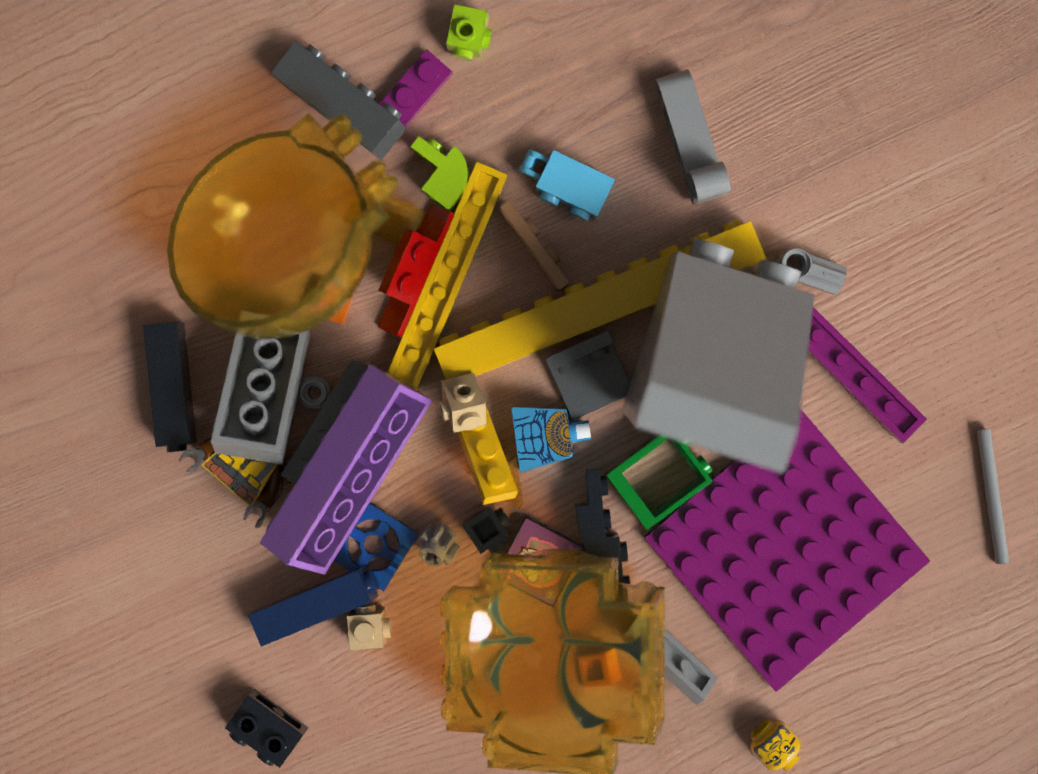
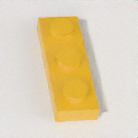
M487 407V425L479 426L473 430L457 432L483 505L516 498L518 492Z

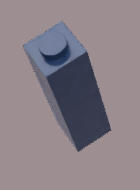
M363 565L263 606L249 614L248 617L262 647L372 602L379 596L377 593L379 584L375 574L372 571H368L366 565Z

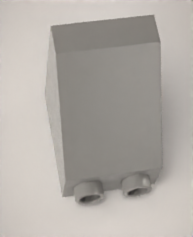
M694 238L689 255L681 252L671 254L622 411L635 427L784 473L799 428L814 294L796 289L801 274L799 270L761 259L755 276L729 268L734 250Z

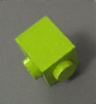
M454 4L446 42L448 52H453L452 56L454 58L472 61L473 57L481 58L483 49H489L492 29L487 28L489 21L488 11Z

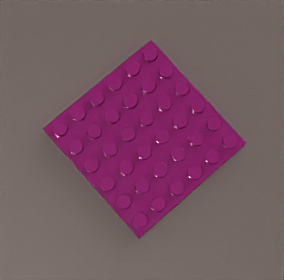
M802 410L800 411L798 432L784 473L736 458L712 478L713 482L680 505L644 536L647 542L775 692L930 562L929 558Z

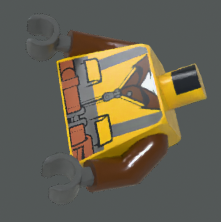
M212 436L196 446L195 449L189 448L183 452L179 462L185 457H191L195 461V464L187 472H194L202 460H204L205 462L202 466L248 505L244 513V521L249 514H257L260 518L256 522L255 527L259 528L262 526L266 512H269L282 494L284 477L281 476L284 468L281 464L215 453L211 443Z

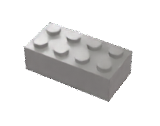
M241 312L211 438L215 453L283 465L310 342L309 324Z

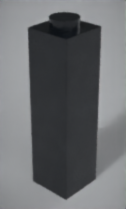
M182 322L143 325L155 446H166L167 453L187 450V444L197 442L185 325Z

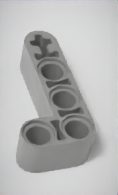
M686 69L655 79L660 104L693 205L727 195L731 191L729 176L722 161L718 162L690 71Z

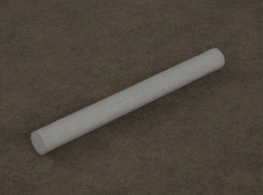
M976 430L995 563L1006 564L1009 563V555L991 430Z

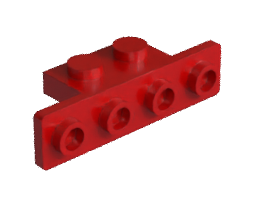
M430 205L418 233L408 228L404 229L378 291L390 296L378 323V328L398 337L403 336L454 218L453 212Z

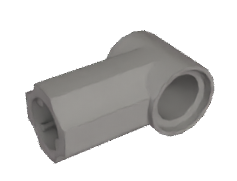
M799 248L783 252L777 257L775 263L787 266L786 262L789 256L797 258L800 264L799 271H801L798 283L832 295H838L839 290L843 286L847 267L810 255L805 250Z

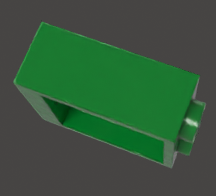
M660 434L654 436L605 473L647 530L713 482L708 475L713 470L701 454L695 458L688 448L691 444ZM667 439H670L698 478L650 512L622 473Z

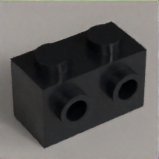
M254 688L225 729L230 732L229 736L236 743L242 746L248 745L257 751L256 755L262 762L269 766L275 764L280 768L303 737L308 727Z

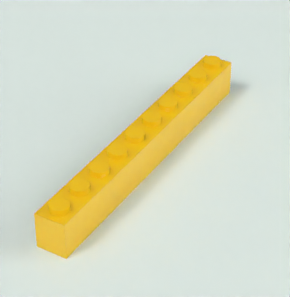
M738 219L721 226L723 233L710 237L709 232H705L690 239L691 244L694 238L734 250L729 268L738 271L759 263L761 259L766 260L751 221L742 224L741 220ZM677 244L658 252L660 256L658 259L647 262L646 257L627 264L629 270L616 275L614 270L608 271L595 277L597 280L596 284L585 288L583 282L564 289L566 296L553 300L552 295L534 301V309L522 313L519 307L502 314L503 321L490 325L489 320L470 327L472 333L459 338L458 333H454L440 339L439 343L441 346L434 348L445 378L450 379L474 373L476 377L655 305L671 254L681 252L689 255L692 245L680 250Z

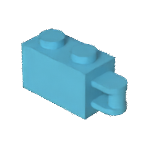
M528 149L518 170L523 175L538 181L536 191L541 193L539 197L541 200L556 207L560 202L571 208L570 214L584 221H588L589 217L597 219L615 179L553 150L550 158ZM538 161L546 165L542 175L533 171Z

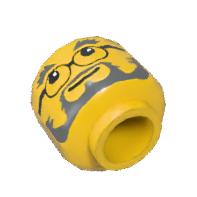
M767 719L759 724L750 735L752 739L750 749L767 769L775 771L783 768L784 771H787L798 762L800 757L797 753L800 750L801 742L785 722L780 720L772 722L771 719Z

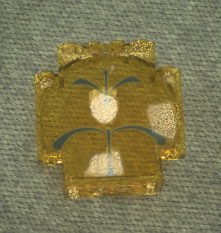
M545 549L524 555L493 553L485 561V564L483 563L481 566L480 580L482 585L480 587L453 586L442 596L440 615L445 617V630L441 633L440 647L442 651H445V664H443L441 669V683L446 685V698L442 701L441 715L443 719H446V731L485 734L482 752L483 755H487L488 768L567 774H614L618 766V742L656 744L665 723V587L655 586L648 581H642L636 585L619 583L618 558H600L590 553L571 549Z

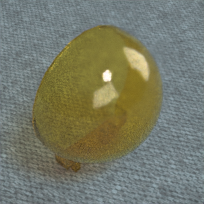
M308 113L289 130L257 134L233 144L214 157L194 177L180 199L171 222L167 254L170 276L178 295L195 314L232 334L255 339L286 338L320 326L335 316L353 297L365 277L372 256L373 232L390 218L380 203L390 196L398 185L397 179L394 176L388 174L385 176L387 171L383 161L376 159L356 173L345 157L363 140L362 134L358 129H350L352 126L351 120L347 115H337V117H334L333 120H330L322 127Z

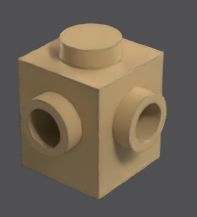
M474 373L441 381L443 400L439 401L440 412L443 421H450L453 433L473 430L479 426L487 425L486 404Z
M365 604L355 608V610H351L347 615L349 650L384 648L387 638L392 637L391 618H386L385 608H376L375 604Z

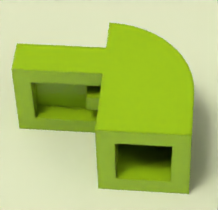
M418 136L411 145V149L436 169L421 190L442 208L452 212L461 200L469 181V171L465 158L455 146L445 156L443 152L446 149L431 137L425 141Z

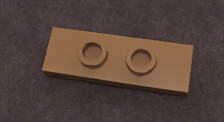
M508 200L500 206L501 215L556 291L560 292L569 285V281L556 265L561 261L550 245L542 246L537 239V236L541 234L530 217L524 220L511 201Z

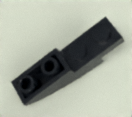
M599 468L585 469L588 503L575 504L582 542L592 567L609 576L598 577L606 591L618 605H626L625 596L631 595L629 575H623L622 562H628L626 541L620 542L618 533L605 534L606 529H611L610 509H603L602 496L608 495L607 476H600Z

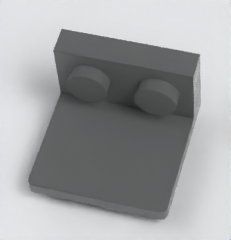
M609 331L545 359L567 409L574 420L618 401L627 395L630 382L615 351L614 342Z

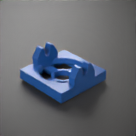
M369 502L356 525L366 520H380V525L376 531L367 533L357 527H354L349 536L360 542L362 554L357 562L352 559L349 553V536L333 561L351 571L363 565L367 566L371 558L385 557L391 561L388 566L376 570L368 569V571H372L375 574L379 589L385 591L418 537L419 532ZM390 527L395 531L398 538V552L387 546L385 535ZM369 535H377L383 541V548L377 554L369 553L364 547V541Z

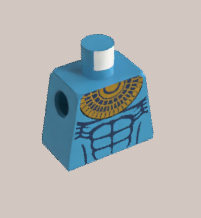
M512 407L520 472L573 457L572 442L591 440L589 421L568 422L567 409Z

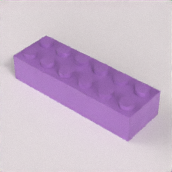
M370 364L366 372L360 376L357 386L348 401L342 405L334 424L323 436L321 444L311 461L304 466L301 477L293 490L285 497L284 504L275 519L267 526L266 533L260 544L287 565L325 575L433 400L406 382Z

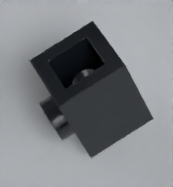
M490 504L464 521L462 526L480 554L486 550H489L492 554L508 543L505 538L510 536L508 526L512 523L502 507L496 510L493 504Z

